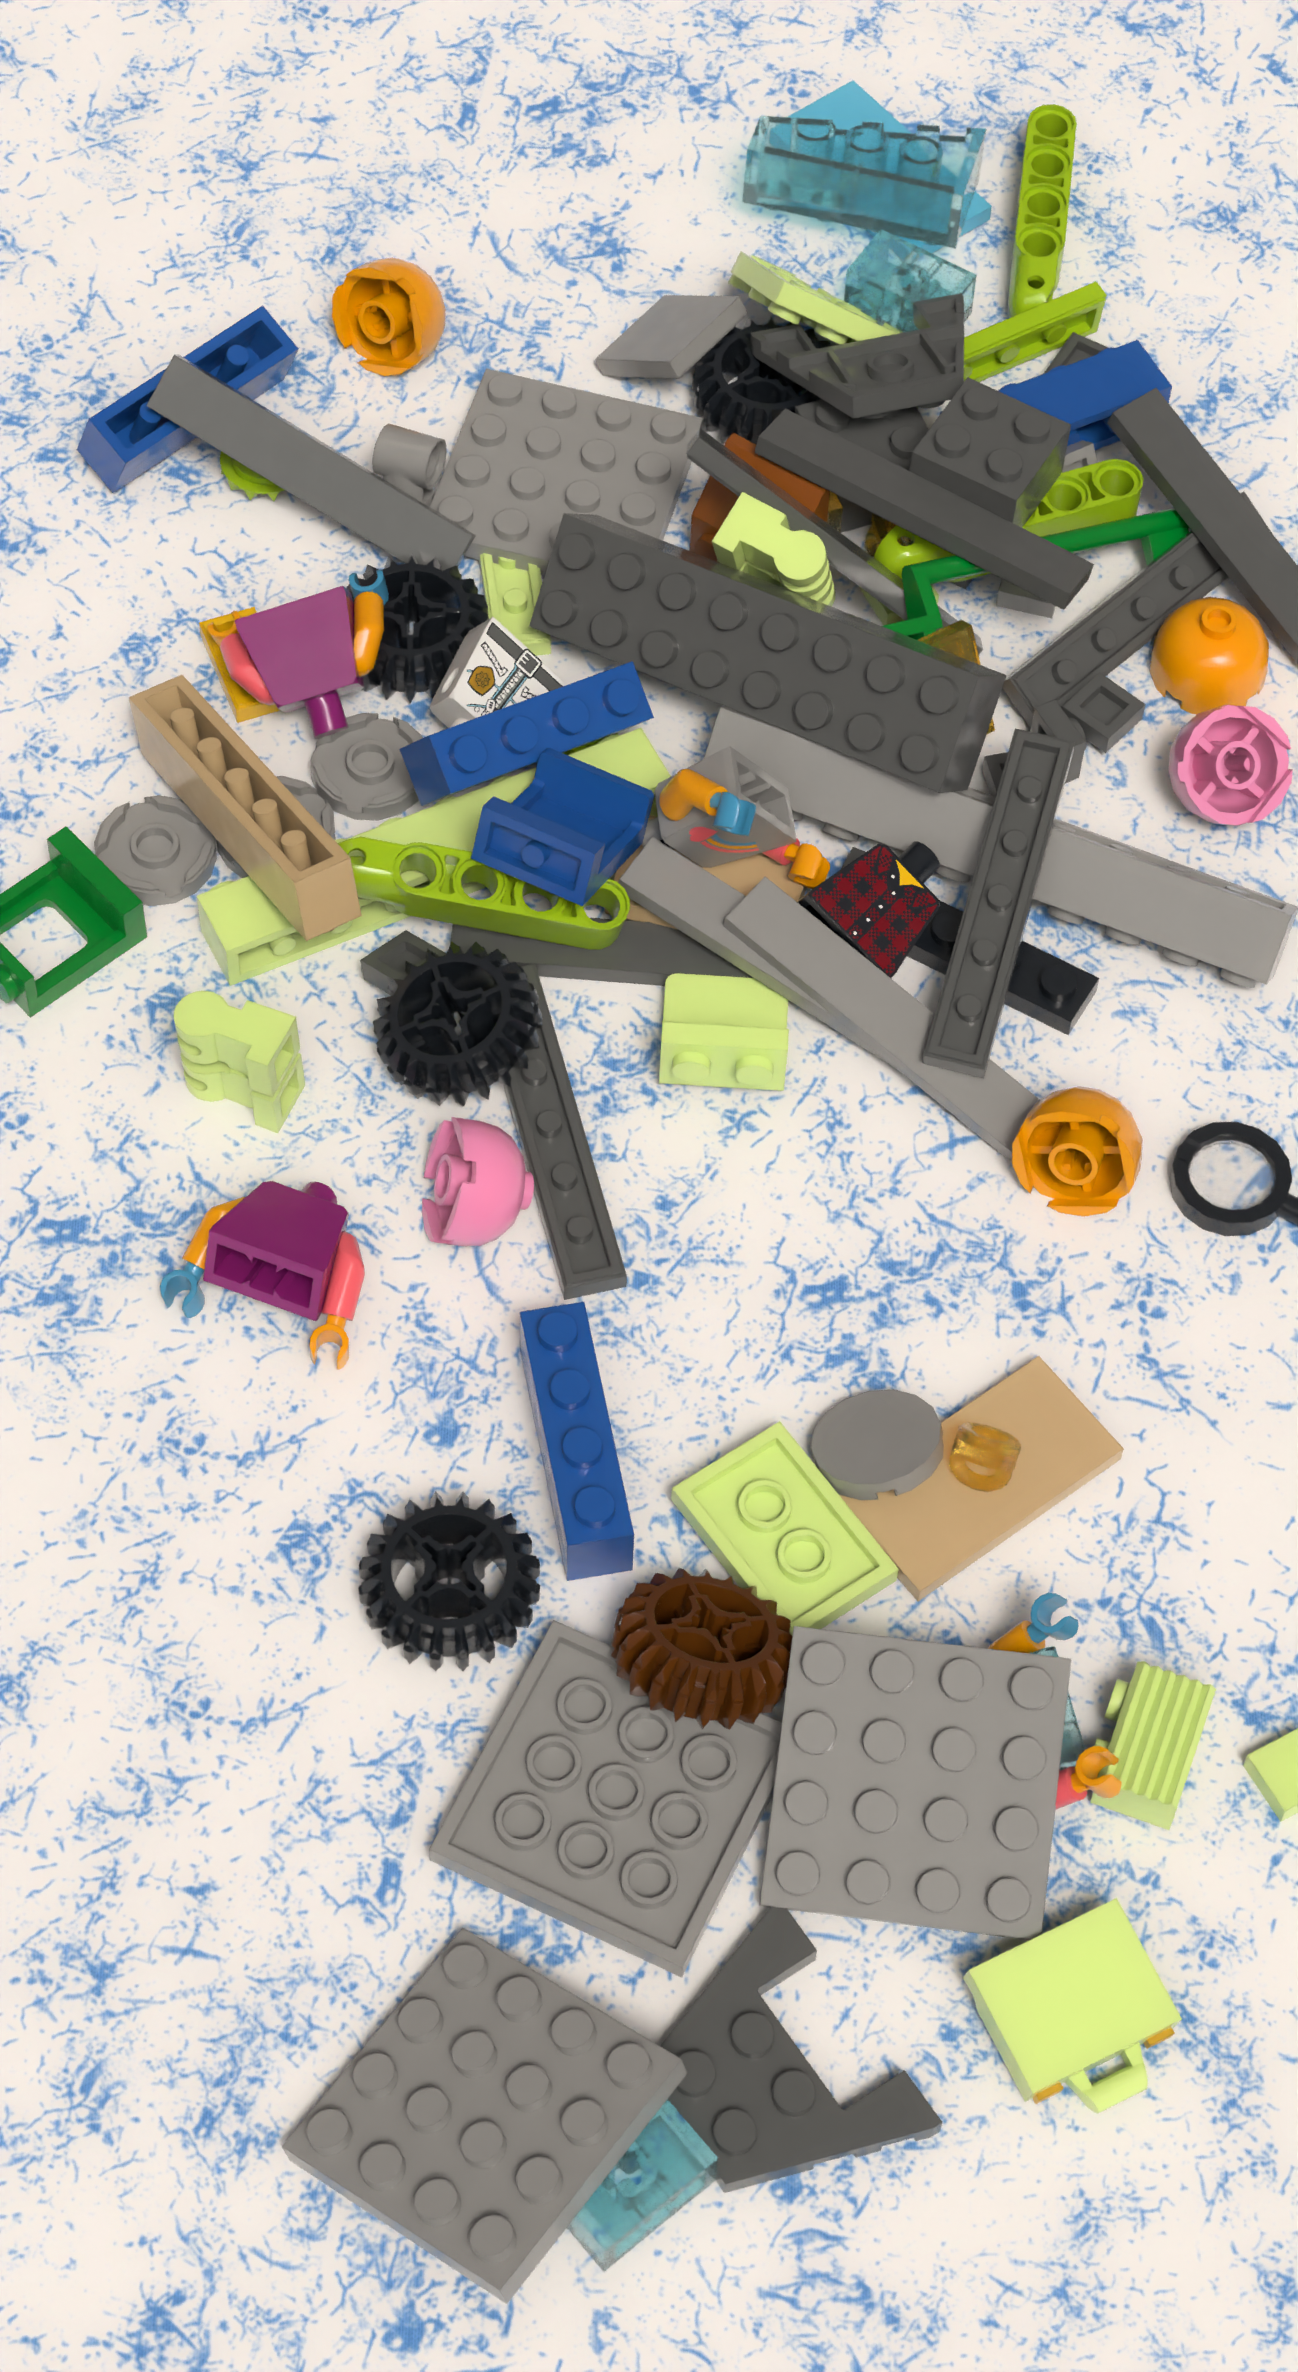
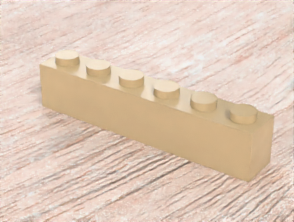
M179 675L129 697L142 755L306 941L330 932L336 927L362 916L351 858L183 675Z

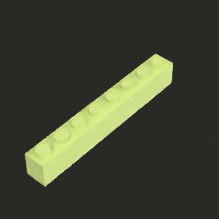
M642 728L622 735L608 736L596 745L568 755L651 790L654 793V799L650 815L658 817L654 791L658 783L671 776ZM536 767L514 776L497 778L488 786L459 797L444 798L434 806L406 817L391 818L380 824L377 828L348 839L361 836L402 845L412 842H423L473 852L482 806L493 796L512 803L533 782ZM342 838V839H336L335 841H336L337 843H340V842L345 841V840H348V839H343V838ZM354 850L348 854L349 857H365L359 850ZM408 870L401 874L402 880L411 887L424 888L431 884L428 877L417 870ZM250 876L237 881L222 882L211 888L208 892L197 895L201 932L230 986L410 917L398 912L391 904L358 898L362 916L338 926L330 932L306 941ZM468 882L463 884L462 888L468 895L486 888V886L478 882Z

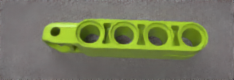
M1055 104L1036 107L1028 118L1008 296L1010 318L1051 301L1053 292L1059 284L1065 247L1077 123L1076 117L1070 110Z
M1120 459L1105 460L1063 472L1030 516L1023 529L1041 537L1134 517L1137 514L1144 480L1142 473L1134 464ZM896 525L881 541L874 558L902 579V569L906 565L953 556L954 554ZM905 536L912 539L913 544L902 546L897 540ZM990 572L982 573V574H978V575H973V576H969V577H964V578H959V579H955V580H950V581H951V582L966 581V580H969V579H973V578H976V577H980V576H983V575L990 574Z
M361 836L337 843L347 854L354 850H359L365 856H350L358 898L391 904L398 912L409 916L589 950H601L610 946L618 938L630 910V899L626 890L617 881L608 879L583 906H580L471 859L472 852L423 842H412L402 845ZM408 870H417L425 874L431 884L424 888H414L402 880L401 874ZM468 882L481 883L489 889L492 896L484 900H476L464 892L462 885ZM530 893L543 895L550 901L552 909L547 911L533 910L525 903L523 896ZM588 905L602 906L610 912L613 920L607 923L595 922L586 915L584 907Z

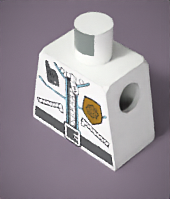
M492 617L470 630L465 636L430 703V709L442 723L451 728L567 684L498 620Z

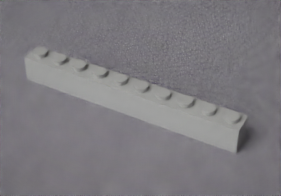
M720 707L704 759L731 746L788 787L793 820L801 821L803 815H807L825 822L823 830L833 836L849 841H857L859 835L887 845L898 857L914 841L921 842L937 856L940 867L936 871L938 874L960 882H969L971 876H974L995 796L970 787L965 791L938 793L729 707ZM1055 819L1033 898L1049 904L1048 913L1058 919L1074 924H1082L1084 918L1106 925L1105 934L1113 939L1131 945H1140L1141 939L1163 946L1162 955L1170 960L1188 966H1197L1199 960L1222 968L1220 973L1222 978L1249 988H1254L1257 981L1267 985L1275 975L1298 912V907L1058 819Z

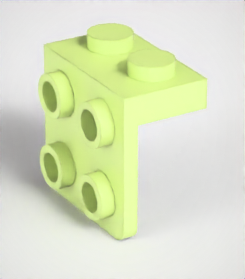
M681 973L668 976L665 981L659 1083L784 1091L789 1029H787L788 999L755 978Z

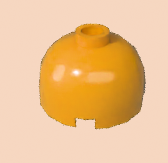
M393 257L366 262L346 274L344 283L336 287L332 296V319L337 336L344 348L352 345L359 355L366 358L357 362L366 370L382 376L399 375L416 366L436 349L445 328L446 308L441 291L434 280L418 265Z
M1206 597L1191 600L1170 613L1160 627L1152 648L1150 674L1156 689L1164 697L1167 691L1172 697L1182 701L1180 709L1191 714H1199L1222 705L1246 706L1248 699L1256 693L1259 694L1264 687L1268 669L1269 642L1260 622L1246 607L1223 598Z
M1081 1086L1052 1092L1037 1102L1029 1111L1012 1144V1165L1021 1185L1029 1193H1031L1034 1187L1040 1194L1054 1198L1048 1202L1047 1206L1057 1212L1083 1217L1103 1214L1115 1208L1119 1199L1127 1195V1193L1129 1194L1141 1167L1143 1139L1132 1113L1117 1098L1099 1089Z

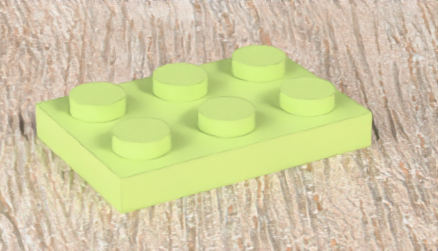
M780 1421L672 1487V1502L729 1575H732L736 1584L743 1589L756 1586L757 1598L759 1600H773L777 1602V1615L791 1620L790 1633L792 1636L794 1626L822 1629L897 1581L898 1567Z

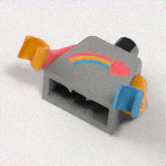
M731 746L686 769H681L677 774L658 783L654 791L658 817L648 821L642 843L643 847L653 836L701 867L710 868L763 853L782 865H788L793 862L788 876L799 885L814 889L825 881L830 869V863L826 858L822 857V853L817 847L806 843L800 845L799 839L796 838L788 787Z

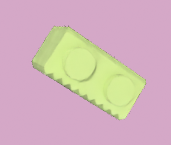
M1145 1661L1137 1662L1130 1683L1117 1678L1105 1713V1718L1117 1722L1111 1741L1097 1738L1094 1746L1104 1747L1119 1758L1118 1763L1115 1765L1103 1767L1097 1778L1111 1774L1122 1782L1121 1790L1118 1795L1112 1798H1103L1093 1792L1090 1803L1170 1830L1216 1688L1211 1684H1202L1198 1679L1189 1680L1185 1675H1176L1171 1670L1163 1671L1159 1666H1150Z

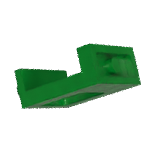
M67 826L47 838L50 861L0 894V935L38 909L51 907L87 941L84 948L36 981L34 976L0 942V999L5 1003H10L14 1000L30 1018L147 938L143 902Z

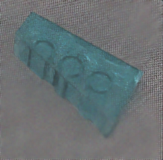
M760 116L747 148L742 202L762 206L769 210H780L808 216L823 222L840 223L867 229L874 233H886L922 241L929 245H941L956 249L979 182L986 128L967 127L966 136L940 135V126L917 125L916 133L885 132L884 123L862 121V125L845 130L836 129L833 121L827 119Z

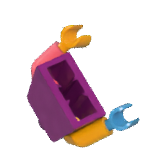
M376 570L377 580L370 586H360L357 573L349 575L348 580L354 603L351 592L344 586H340L242 618L237 611H233L231 614L234 618V624L225 632H220L214 622L210 623L207 626L208 632L221 650L230 677L261 704H275L284 713L305 707L314 738L329 736L348 729L349 726L339 696L364 688L363 676L367 675L374 668L384 632L383 606L389 597L383 571Z
M269 1181L261 1183L246 1197L214 1206L206 1212L182 1259L187 1261L184 1269L168 1273L162 1279L160 1291L167 1308H169L179 1292L190 1290L184 1299L182 1310L187 1318H192L200 1313L205 1304V1296L198 1284L204 1273L203 1281L313 1321H317L321 1313L327 1315L325 1325L319 1326L310 1337V1357L313 1364H315L319 1347L324 1343L334 1342L341 1347L337 1357V1370H340L349 1359V1339L344 1328L346 1320L353 1321L365 1276V1269L356 1237L346 1232L349 1213L344 1206L337 1204V1197L329 1186L320 1182H310L299 1191L277 1182Z

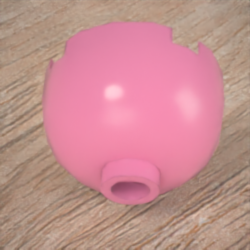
M1222 705L1201 712L1180 729L1170 749L1168 772L1173 791L1188 811L1210 823L1238 826L1262 820L1282 803L1292 782L1293 769H1288L1289 758L1286 750H1291L1288 736L1275 718L1256 707Z
M451 1117L452 1121L444 1120L439 1125L431 1142L425 1165L424 1178L435 1179V1202L422 1198L424 1229L429 1240L432 1242L458 1246H481L497 1240L515 1223L520 1209H528L533 1197L534 1179L531 1172L525 1171L524 1157L515 1141L501 1128L482 1121Z

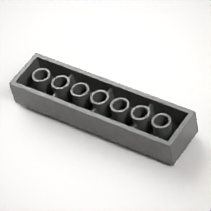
M563 514L529 627L618 663L626 664L633 661L635 669L938 793L968 790L1007 676L617 522L592 514Z

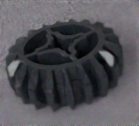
M772 316L764 325H757L748 317L743 329L734 327L696 363V373L692 376V391L694 392V405L697 409V415L703 417L707 431H719L722 444H725L726 440L735 433L757 445L759 435L785 408L795 413V406L821 400V398L808 390L799 396V391L805 388L753 356L751 349L752 332L783 327L776 325ZM790 322L786 326L794 325V323ZM814 328L805 330L817 349L830 347V341H817ZM737 377L736 381L728 384L732 379Z
M413 553L407 564L397 565L388 557L384 566L385 569H382L389 593L388 601L383 606L384 632L374 668L367 675L363 676L365 691L381 686L386 700L396 691L404 692L410 703L418 692H426L433 699L465 636L470 630L488 620V605L484 595L478 594V588L475 586L474 579H462L457 565L442 571L436 557L427 565L418 564ZM367 564L363 579L358 578L360 586H370L377 580L376 570L379 569ZM349 583V585L346 587V589H347L349 592H351L352 599H353V603H354V598H353V594H352L351 587H350V583ZM414 621L413 634L408 635L410 633V622Z
M451 941L447 954L438 957L436 952L427 948V962L417 967L415 964L405 961V972L408 976L404 980L388 978V990L392 996L377 999V1011L381 1017L374 1020L373 1025L374 1034L378 1039L376 1043L378 1055L383 1063L388 1065L387 1070L393 1080L399 1082L400 1085L405 1084L409 1093L415 1095L417 1099L427 1093L431 1101L441 1106L451 1094L455 1102L465 1106L469 1093L477 1091L480 1096L489 1100V1086L499 1081L501 1084L511 1087L512 1077L509 1074L511 1068L528 1069L529 1059L525 1051L539 1048V1036L536 1029L543 1026L542 1013L538 1007L539 996L533 984L528 982L523 968L517 965L516 962L510 963L507 956L501 953L499 949L487 954L485 948L475 942L464 954L461 947ZM455 1012H458L461 1018L458 1021L462 1031L460 1036H458L455 1027L458 1026L454 1017Z
M463 1491L456 1499L455 1506H444L442 1497L435 1492L430 1498V1508L422 1510L409 1499L407 1505H405V1521L387 1514L386 1519L383 1521V1533L385 1535L371 1534L367 1541V1551L370 1556L362 1557V1560L359 1562V1577L363 1579V1582L358 1587L360 1603L363 1606L369 1607L366 1610V1621L371 1630L383 1628L381 1631L382 1643L386 1646L387 1650L404 1643L403 1654L409 1664L415 1661L423 1652L428 1653L430 1667L435 1672L443 1664L444 1657H456L457 1666L464 1672L466 1667L469 1666V1654L477 1652L485 1661L491 1662L495 1657L494 1641L513 1648V1645L517 1642V1630L515 1627H529L533 1620V1610L530 1606L536 1605L540 1600V1584L535 1581L540 1576V1562L536 1556L529 1555L532 1552V1540L528 1533L515 1534L517 1522L513 1518L512 1513L494 1520L495 1506L491 1503L490 1499L486 1500L476 1510L470 1509L469 1497ZM492 1561L500 1569L505 1580L500 1592L493 1601L484 1594V1584L481 1582L485 1577V1568ZM409 1562L415 1568V1577L419 1581L414 1585V1594L407 1601H404L395 1587V1581L401 1569ZM448 1578L447 1584L438 1582L441 1579ZM452 1578L461 1580L456 1584H451ZM454 1617V1618H456V1619H441V1618Z

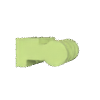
M742 492L712 540L718 562L832 607L835 601V588L822 540L812 532L805 530L791 531L786 514Z
M196 991L183 997L175 1007L174 1022L181 1051L185 1082L189 1092L200 1100L214 1102L226 1098L252 1108L255 1125L279 1133L305 1087L302 1056L298 1053L300 1042L296 1017L249 1000L246 1001L241 1010L229 1006L223 997L211 991Z

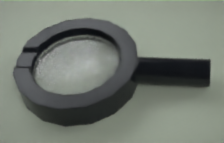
M1213 1122L1192 1131L1178 1147L1169 1176L1172 1198L1182 1214L1201 1229L1223 1236L1250 1235L1269 1227L1278 1216L1298 1225V1197L1289 1193L1292 1183L1289 1159L1278 1142L1259 1128L1239 1122Z

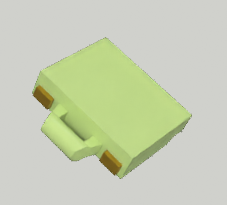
M1117 1898L969 1969L963 1977L974 1997L976 2009L1024 2101L1033 2099L1035 2104L1060 2093L1064 2089L1063 2083H1066L1079 2096L1081 2101L1095 2113H1100L1146 2090L1148 2079L1140 2045L1144 2043L1146 2049L1171 2038L1175 2034L1173 2028L1182 2020ZM1121 2055L1127 2067L1092 2084L1090 2083L1085 2072Z

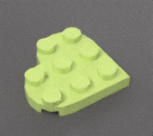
M740 251L731 270L732 275L728 281L729 284L748 293V297L767 306V310L797 325L801 321L815 328L814 331L838 344L903 333L886 322L883 326L878 324L876 319L861 312V309L833 296L821 288H818L816 291L810 288L809 284L796 278V275L754 255L749 256Z

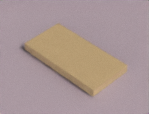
M1037 1356L941 1422L944 1444L943 1459L932 1476L916 1488L895 1496L894 1489L887 1492H877V1500H858L840 1495V1497L898 1567L897 1578L917 1601H920L1118 1462L1122 1457L1124 1448L1042 1358Z

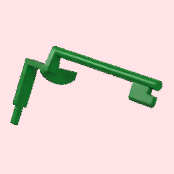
M1175 508L1041 536V538L1073 554L1141 539L1147 566L1189 533L1188 528L1190 527ZM956 555L904 566L902 569V581L908 620L883 625L882 627L932 646L937 637L936 629L943 628V624L931 585L987 573L988 571Z

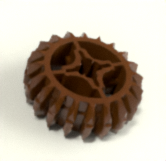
M678 1568L672 1578L661 1573H655L650 1583H637L633 1593L625 1599L623 1607H620L614 1624L615 1630L611 1640L613 1647L611 1657L617 1663L616 1676L630 1681V1695L649 1697L650 1711L665 1708L674 1713L675 1722L685 1716L696 1719L703 1729L710 1720H715L724 1728L730 1730L737 1719L745 1723L754 1724L760 1713H772L775 1704L782 1698L787 1686L793 1637L790 1633L791 1620L777 1615V1602L773 1600H759L757 1598L756 1586L743 1589L733 1583L732 1575L726 1580L712 1578L706 1569H704L700 1576H691L684 1569Z

